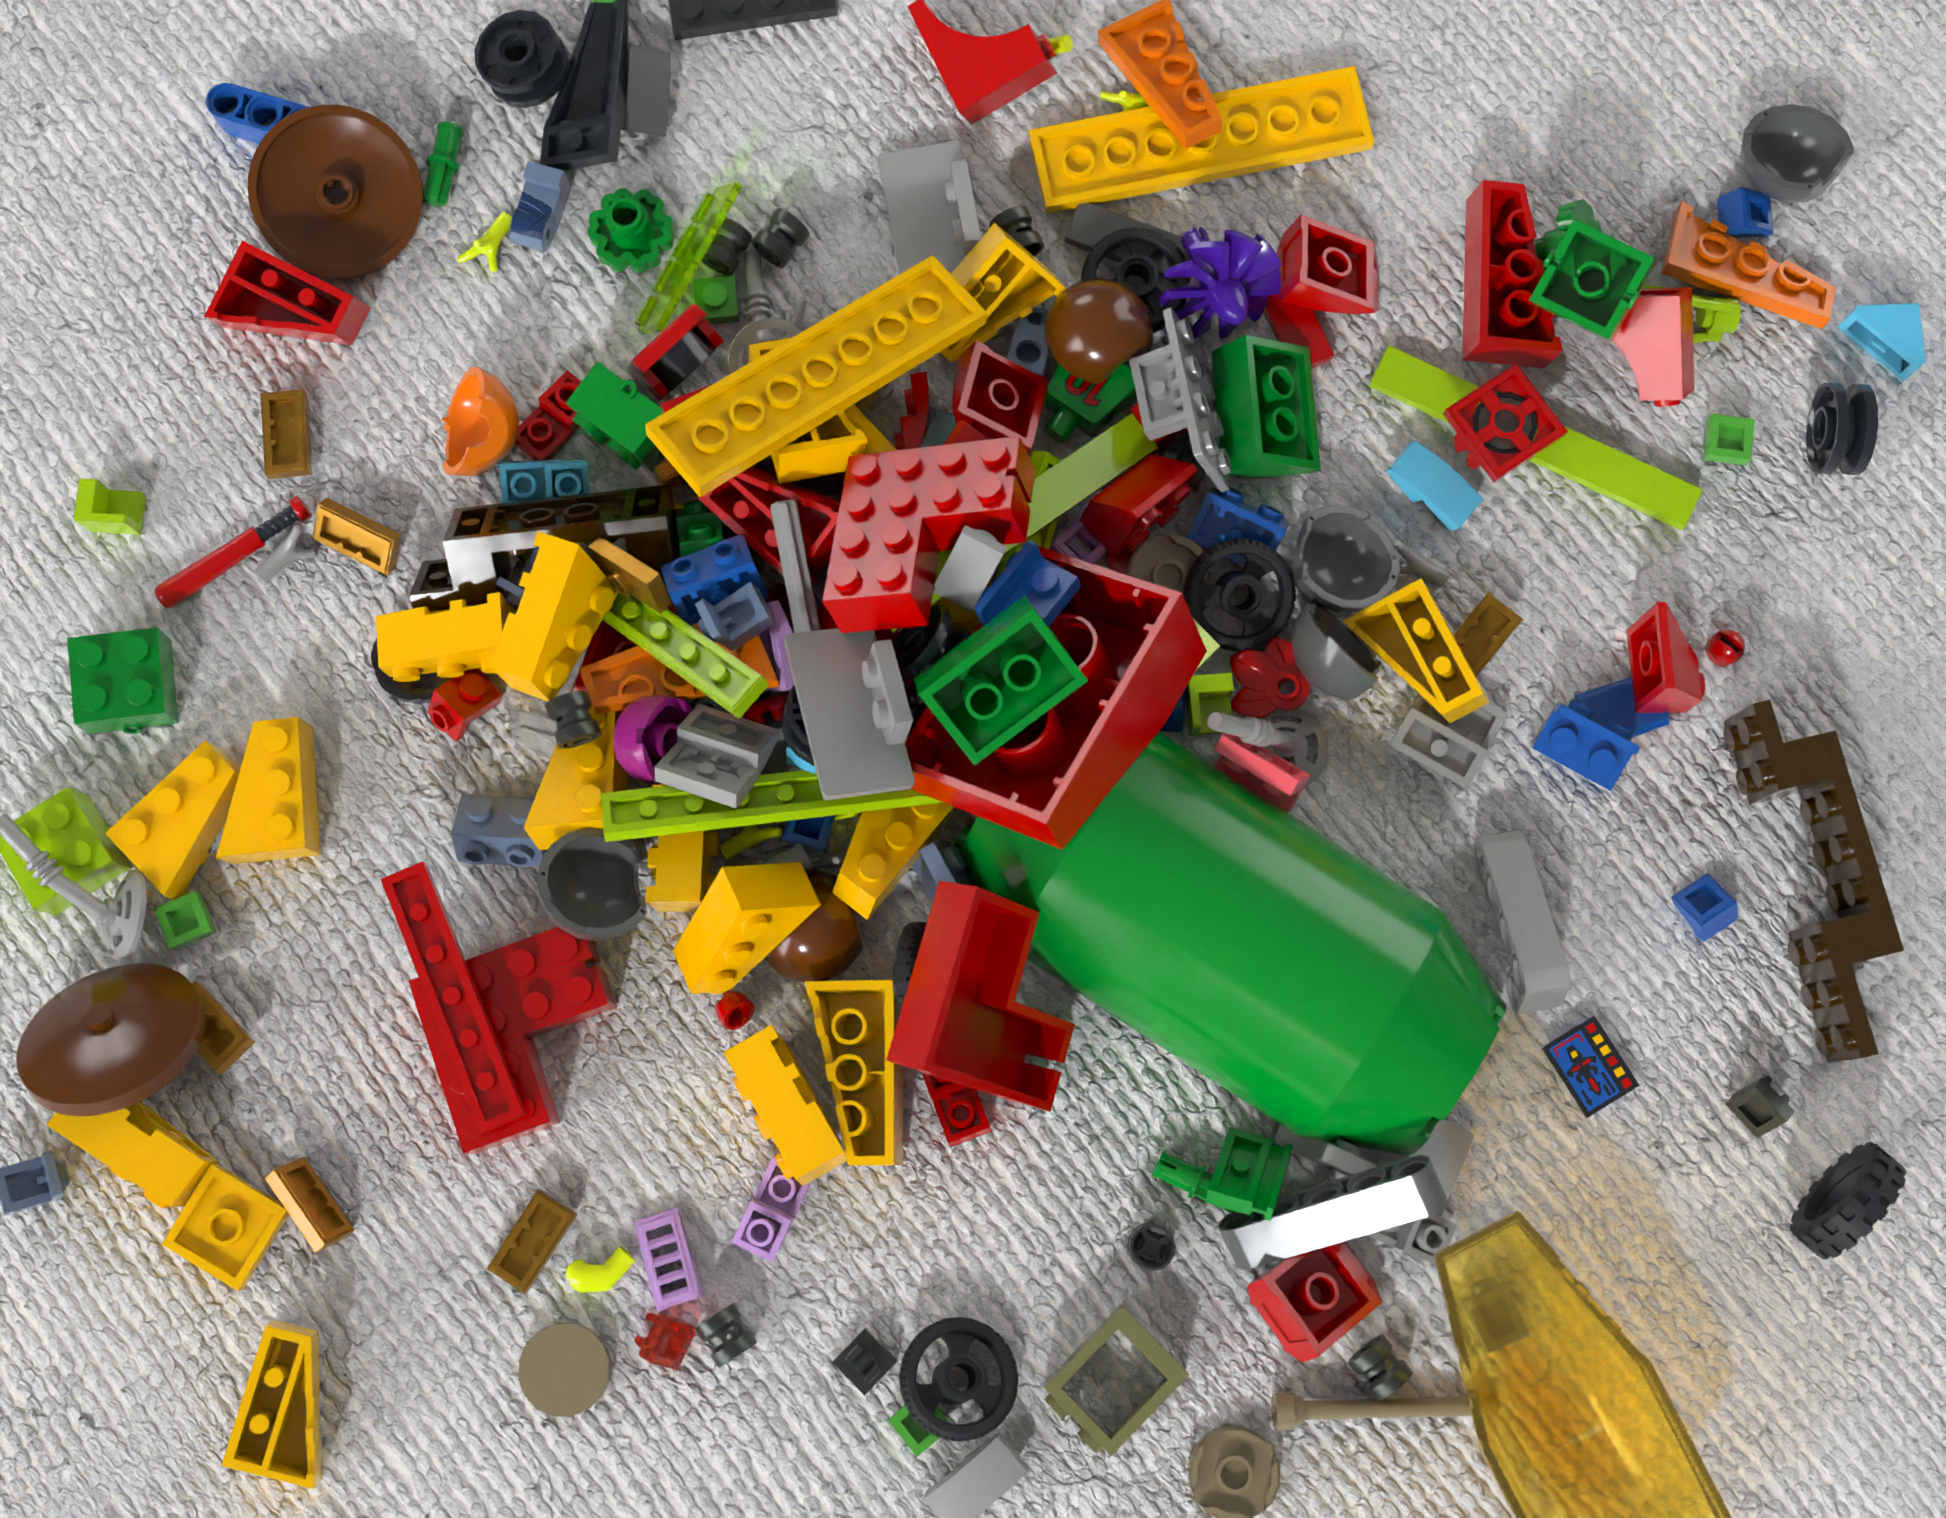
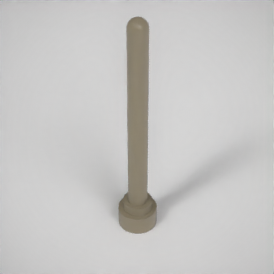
M1292 1391L1273 1392L1271 1397L1272 1422L1275 1430H1294L1296 1425H1303L1304 1420L1487 1416L1494 1411L1493 1401L1485 1396L1398 1398L1380 1401L1376 1399L1303 1401L1302 1396H1294Z

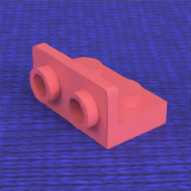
M1227 733L1222 734L1214 748L1216 752L1221 754L1215 764L1217 769L1285 812L1292 810L1311 777L1310 774L1269 749L1244 743L1239 736Z

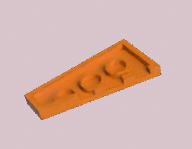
M1161 0L1098 30V44L1182 146L1187 149L1222 132V118L1205 80H1202L1197 70L1198 63L1193 52H1189L1184 40L1185 34L1180 22L1175 20L1170 0Z
M1681 201L1674 213L1661 274L1733 299H1738L1739 301L1820 329L1824 328L1831 318L1835 286L1789 260L1783 263L1770 258L1764 246L1753 240L1748 245L1726 233L1729 228L1728 226L1715 219L1710 224L1692 214L1695 209L1694 207Z
M698 623L691 625L693 628L702 633ZM759 634L733 652L719 642H715L763 676L769 683L767 688L779 687L777 677ZM639 646L579 668L596 714L624 710L632 702L646 696L668 695L685 701L708 697Z

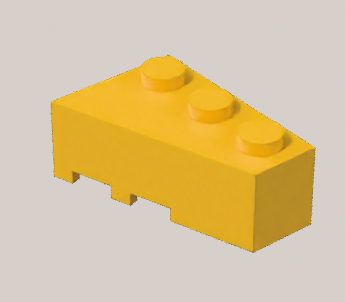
M994 223L951 273L987 312L986 324L943 349L940 353L951 362H954L975 341L983 344L997 335V330L1019 316L1021 319L1033 312L1032 308L1053 295L1058 297L1067 288L1052 271Z
M538 531L533 545L540 548L531 573L523 572L519 583V586L525 587L516 615L510 612L508 614L490 667L512 689L548 702L557 696L561 687L567 682L570 672L582 652L588 647L593 634L605 614L611 609L614 599L619 592L611 585L606 575L579 544Z
M497 592L487 594L488 603L466 607V601L461 599L450 601V609L429 611V608L424 606L377 615L378 667L389 677H393L394 681L398 682L416 681L420 679V674L437 673V676L444 678L459 677L464 675V670L481 668V671L484 673H496L490 665L508 614L510 612L516 615V612L502 594Z
M205 740L105 834L163 896L171 899L184 896L190 891L187 888L199 866L204 865L210 855L208 850L221 827L224 828L240 767L224 750Z
M943 802L862 812L832 892L868 920L921 856L919 850L931 844L942 831L954 806Z

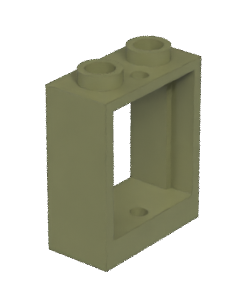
M1120 1304L1043 1383L1044 1388L1049 1392L1044 1400L1063 1420L1070 1414L1082 1426L1077 1434L1096 1454L1103 1448L1112 1456L1189 1374ZM1119 1329L1166 1378L1109 1436L1062 1386Z

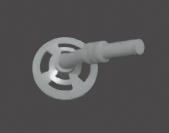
M749 250L744 253L748 289L744 300L746 319L751 323L741 329L731 343L727 358L729 375L739 369L738 356L743 344L746 345L743 354V364L745 366L749 363V345L779 340L771 337L769 328L785 331L786 333L781 339L792 338L802 332L796 325L787 320L771 318L769 294L764 291L761 255L757 250Z
M1278 708L1264 718L1249 716L1242 719L1219 712L1211 713L1208 718V726L1212 730L1239 736L1244 743L1265 747L1287 761L1293 759L1295 766L1311 775L1305 787L1319 777L1326 765L1328 758L1326 734L1320 723L1311 714L1300 708L1289 711ZM1279 716H1290L1301 720V723L1299 725L1291 721H1280L1273 724L1270 719ZM1289 728L1295 730V733L1282 732L1278 729ZM1313 733L1318 747L1314 764L1305 758L1308 751L1306 737Z
M6 813L0 816V835L27 863L25 869L27 871H34L32 877L34 879L41 878L39 884L42 887L48 885L95 920H100L102 925L109 926L111 944L116 957L119 959L131 957L139 942L145 919L147 891L143 873L139 870L129 871L120 883L114 898H106L102 902L62 874L64 868L62 866H55L57 860L55 858L48 859L50 853L47 850L42 852ZM123 932L124 938L122 942L119 944L118 936H120Z

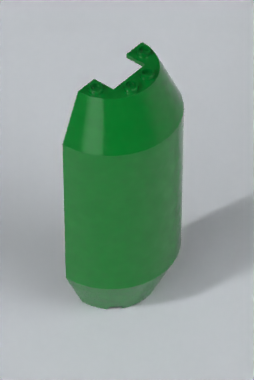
M1158 732L1063 850L979 816L973 826L970 824L966 825L954 844L955 847L960 849L966 864L965 871L973 884L1040 912L1027 956L1028 961L1300 1138L1335 1143L1339 1139L1360 1148L1409 1156L1415 1154L1429 1140L1436 1124L1440 1120L1444 1121L1463 1094L1500 1029L1497 1024L1506 1014L1507 1006L1442 910L1161 732Z

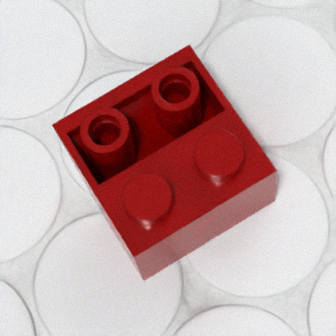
M1149 454L1092 498L1079 521L1113 557H1116L1127 547L1134 551L1150 536L1151 533L1148 530L1156 524L1163 528L1179 513L1180 509L1177 506L1192 492L1193 489L1189 484L1198 469L1191 463Z

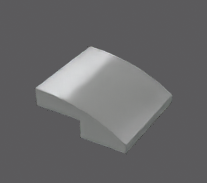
M1417 694L1389 746L1460 787L1468 789L1489 753L1488 749L1509 714L1488 703L1449 723L1427 701Z
M698 704L677 727V743L655 766V781L737 808L766 765L779 738V730L744 718L738 719L732 714Z

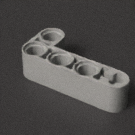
M1521 829L1476 837L1474 845L1477 864L1510 965L1506 977V989L1511 1008L1518 1015L1560 1007L1570 988L1569 967L1526 836Z

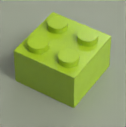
M66 787L14 820L17 826L42 852L47 850L50 853L48 859L55 858L57 860L55 866H62L64 868L62 874L89 893L94 892L132 868L124 853L105 834L109 828L89 795ZM0 835V853L34 910L56 916L73 905V903L55 892L48 885L42 887L39 884L41 878L34 879L32 877L34 871H27L25 869L27 863Z

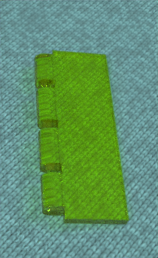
M735 181L717 187L713 194L709 192L704 194L691 218L696 224L695 227L692 224L687 225L672 252V256L676 261H667L652 288L656 297L652 295L647 297L634 321L639 326L638 331L646 335L664 330L743 187Z

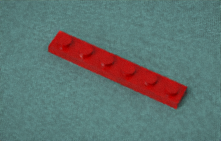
M422 861L380 879L479 1132L485 1134L526 1116L527 1113L428 864Z

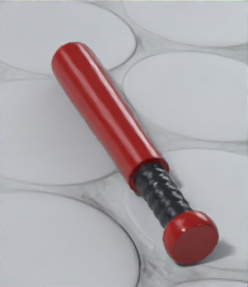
M299 496L292 498L289 501L290 506L277 513L276 516L271 517L270 520L265 521L256 528L252 526L231 541L159 584L154 590L156 598L166 608L178 605L243 559L265 546L266 541L274 537L275 534L280 533L281 530L286 529L300 519L303 522L312 517L311 512Z

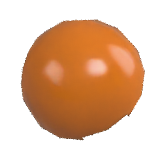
M471 367L457 385L446 417H442V421H445L443 429L447 431L446 460L442 466L445 473L449 475L475 476L493 470L508 457L517 440L519 417L511 392L497 376L480 367Z

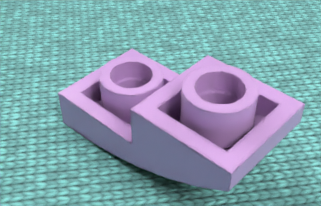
M773 1156L731 1243L773 1262L812 1181L802 1186L794 1176L787 1180Z

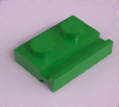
M1229 1127L1207 1191L1205 1203L1250 1216L1252 1211L1264 1214V1220L1271 1221L1290 1161L1293 1145L1286 1143L1285 1147L1272 1144L1273 1139Z

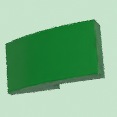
M700 500L684 502V508L675 509L681 557L724 540L721 519Z

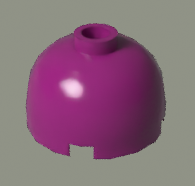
M668 695L646 696L637 699L624 708L613 732V747L616 759L625 772L642 782L662 785V783L655 781V766L677 743V727L693 711L687 701Z

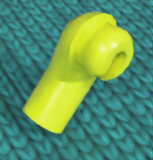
M619 1246L603 1265L588 1264L582 1259L571 1262L566 1269V1278L570 1281V1286L581 1293L608 1291L631 1268L636 1259L625 1248Z

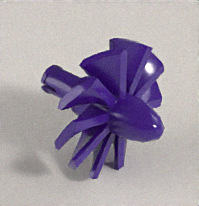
M1193 227L1187 230L1181 238V244L1191 260L1168 268L1164 273V277H1189L1195 280L1179 289L1166 290L1160 296L1159 304L1163 307L1176 299L1190 298L1184 307L1176 312V315L1182 320L1202 309L1198 320L1191 328L1194 340L1211 329V316L1214 312L1219 317V338H1226L1247 317L1256 322L1263 314L1268 296L1279 294L1281 289L1279 267L1282 264L1271 245L1258 233L1252 238L1230 229L1224 231V242L1210 241L1204 228L1199 227L1197 231V228Z

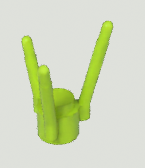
M1649 284L1643 287V289L1665 288ZM1692 293V307H1697V326L1704 327L1705 332L1693 334V344L1704 341L1720 342L1722 333H1734L1736 331L1741 315L1738 299L1702 296Z

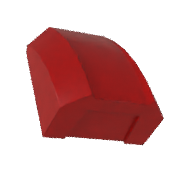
M1301 214L1283 233L1277 248L1276 255L1282 264L1279 267L1281 289L1279 294L1273 297L1289 304L1317 311L1344 314L1376 313L1379 310V268L1374 242Z
M975 341L959 356L952 396L956 424L959 420L965 421L988 439L1020 436L1029 454L1032 450L1049 379L1019 366L991 351L990 347Z
M1346 1241L1279 1260L1247 1285L1250 1304L1256 1307L1283 1345V1350L1302 1363L1319 1357L1383 1302L1375 1281Z

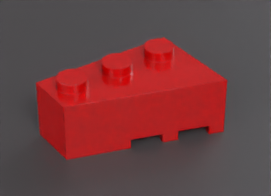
M242 240L204 317L228 329L353 345L371 307L354 296Z
M755 466L749 467L702 497H698L703 504L737 535H744L747 544L782 576L783 571L770 507L775 502L795 500L812 581L816 580L830 561L840 502L793 482L779 484L776 475Z

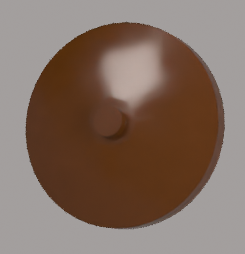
M318 105L301 109L288 115L273 126L264 136L251 161L248 175V199L254 221L260 233L282 258L295 267L316 276L331 279H353L370 275L385 268L396 260L408 247L417 232L422 217L423 184L417 163L411 151L400 136L386 123L357 108L343 105Z
M127 964L93 973L71 984L55 995L30 1021L17 1049L16 1063L19 1077L37 1103L59 1114L95 1116L129 1107L162 1089L190 1062L204 1035L206 1025L204 1006L194 986L184 975L162 965Z

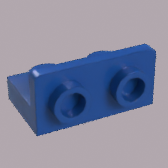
M1212 487L1207 492L1186 538L1191 539L1206 549L1227 539L1247 538L1260 541L1277 550L1289 523L1283 521L1284 514L1273 507L1260 504L1259 508L1243 502L1245 495L1231 487L1224 492H1220L1219 489ZM1234 554L1225 557L1245 567V554Z
M742 534L722 540L687 556L677 558L661 567L669 596L680 618L689 625L698 623L702 619L695 603L704 599L715 606L749 582H752L759 588L764 599L769 598L764 582Z
M1029 540L1019 552H1015L1009 558L1005 569L995 582L984 589L974 609L982 626H985L1023 596H1026L1047 625L1050 626L1081 588V584L1077 576L1043 558L1038 545Z
M1571 699L1568 706L1557 701L1532 743L1531 748L1611 791L1632 754L1636 755L1641 748L1631 741L1635 733L1613 721L1610 722L1607 728L1593 721L1592 717L1595 711Z

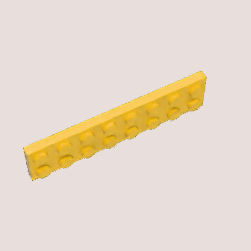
M1351 66L1211 94L1222 118V132L1187 149L1182 146L1150 106L1029 130L1028 138L1045 213L1077 208L1078 204L1086 202L1099 204L1371 150L1374 145V138L1356 68Z
M932 255L646 423V435L697 495L702 497L985 325L987 312Z

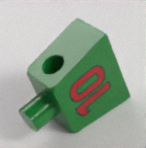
M1059 364L1045 394V405L1055 414L1046 424L1044 430L1060 443H1065L1076 427L1088 436L1095 437L1137 397L1131 368L1122 364L1110 377L1095 384L1071 375Z

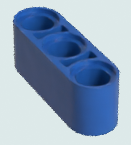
M232 83L215 85L208 92L205 101L207 109L225 133L260 144L264 136L279 121L294 112L308 108L305 105ZM237 106V107L235 108V110H233V111L230 112V113L225 114L228 109H230L231 107ZM276 118L271 124L264 125L269 119Z

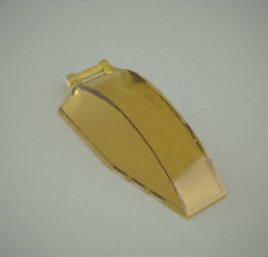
M1515 1211L1433 1254L1480 1451L1515 1518H1732L1652 1363L1623 1334L1621 1327L1615 1320L1603 1311L1590 1296L1591 1293L1570 1273L1559 1260L1560 1257L1520 1211Z

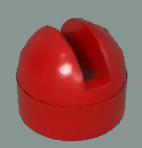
M1721 630L1715 633L1706 644V654L1709 660L1723 667L1737 662L1743 656L1745 650L1744 639L1733 630ZM1721 637L1724 638L1727 642H1729L1733 647L1736 648V652L1729 645H1727L1719 639Z
M729 990L724 992V997L715 1003V1013L727 1029H739L752 1018L755 1010L754 1004L740 991Z

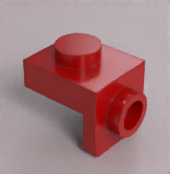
M479 669L464 670V675L453 677L434 689L428 714L436 728L446 732L454 741H458L464 736L468 724L500 704L503 693Z

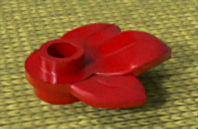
M1277 636L1275 638L1272 637L1266 646L1265 653L1258 650H1244L1230 657L1232 672L1238 682L1244 686L1231 701V708L1237 713L1247 717L1264 718L1278 708L1287 711L1295 710L1307 701L1310 694V683L1306 681L1295 664L1292 645L1287 640ZM1293 681L1295 683V690L1288 695L1282 694L1280 686L1283 682Z

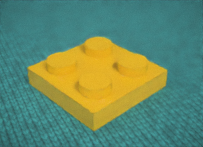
M211 1164L161 1245L235 1290H244L287 1220L289 1213L280 1201L220 1165Z

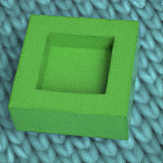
M735 276L693 279L695 304L697 303L707 314L704 318L709 324L740 322Z
M1711 414L1706 419L1703 460L1747 465L1751 461L1755 419Z
M195 890L154 908L168 947L171 950L176 951L217 933L204 897L199 891Z
M905 1405L888 1418L890 1424L916 1457L939 1439L920 1427L914 1421L911 1414H909ZM937 1406L935 1416L952 1423L940 1407Z

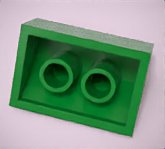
M1244 335L1211 351L1216 410L1224 430V436L1219 437V443L1221 448H1225L1232 466V473L1227 475L1248 479H1262L1320 471L1321 465L1309 347Z
M1023 596L913 679L918 695L974 765L1088 681L1026 596Z

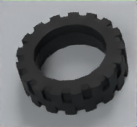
M1866 1142L1864 1146L1860 1144L1854 1147L1850 1154L1846 1152L1838 1158V1163L1834 1166L1830 1165L1822 1173L1824 1176L1811 1185L1808 1189L1810 1191L1809 1194L1802 1197L1797 1205L1799 1210L1792 1215L1791 1222L1793 1223L1789 1228L1792 1235L1824 1260H1827L1830 1256L1835 1258L1841 1255L1844 1249L1850 1250L1857 1244V1240L1861 1236L1865 1238L1873 1230L1872 1226L1878 1220L1882 1221L1889 1212L1887 1208L1896 1202L1900 1195L1898 1190L1904 1187L1906 1169L1876 1143Z

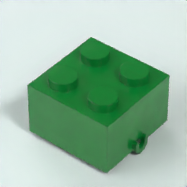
M1573 219L1556 252L1551 250L1543 264L1546 270L1529 300L1533 305L1612 343L1630 309L1632 310L1636 299L1640 296V291L1656 264L1655 258Z
M597 361L566 401V404L576 413L572 421L600 445L604 446L608 440L606 446L634 470L637 471L642 465L653 473L654 467L659 465L665 456L646 435L645 424L662 415V409L637 391V386L633 381L622 380Z
M158 627L67 638L75 725L88 734L122 730L125 734L142 733V728L179 723L171 639Z

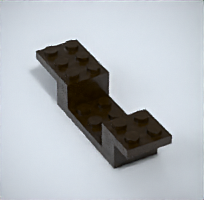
M671 484L455 508L443 539L446 559L422 562L409 595L412 609L425 606L429 608V611L450 609V601L463 599L466 601V606H475L488 603L487 594L500 592L503 596L505 589L496 585L499 577L508 580L511 571L509 555H519L528 552L531 548H537L538 546L533 545L538 531L573 543L590 541L593 543L599 537L614 543L619 538H625L627 553L660 573L666 587L661 567L681 557ZM722 527L724 540L737 536L730 527ZM748 545L758 571L765 572L766 560Z
M1766 700L1753 703L1724 721L1726 726L1723 731L1724 742L1729 752L1734 753L1738 766L1736 772L1738 788L1743 795H1747L1749 805L1800 793L1802 798L1800 801V813L1803 821L1810 825L1815 840L1813 855L1817 865L1823 868L1828 883L1826 887L1827 901L1831 909L1836 911L1838 919L1788 932L1790 938L1788 942L1789 957L1793 965L1799 967L1804 984L1801 986L1802 1000L1805 1007L1812 1011L1817 1027L1814 1030L1816 1046L1819 1052L1825 1055L1827 1063L1878 1055V1049L1851 964L1902 952L1904 948L1836 730L1783 743L1771 701Z

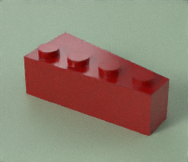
M1482 180L1466 200L1462 360L1504 365H1514L1517 363L1519 366L1545 368L1563 352L1560 337L1555 336L1552 323L1555 315L1533 305L1529 300L1545 271L1542 259H1538L1534 239L1536 238V232L1525 184Z

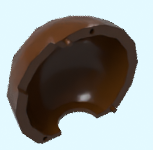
M1104 278L1077 282L1065 289L1051 304L1044 322L1046 343L1055 360L1071 375L1095 384L1110 377L1127 360L1150 352L1154 342L1153 320L1144 302L1124 284Z
M817 869L806 870L805 872L821 905L774 948L764 960L783 977L800 982L825 981L847 970L861 953L863 944L852 908L832 892L838 876Z

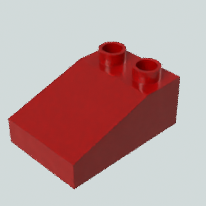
M1038 546L1043 558L1077 576L1080 581L1081 588L1049 627L1088 681L976 765L972 763L928 706L905 741V746L915 779L911 790L1063 850L1164 726L1207 650L1182 592ZM980 621L973 634L983 627Z

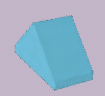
M1919 303L1858 305L1837 327L1903 382L1926 361Z

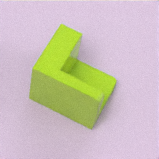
M79 478L74 521L90 532L141 535L146 496L141 491L109 490L97 479Z
M1232 672L1192 676L1185 688L1189 736L1223 733L1210 729L1208 718L1213 712L1232 716L1230 696L1234 690Z

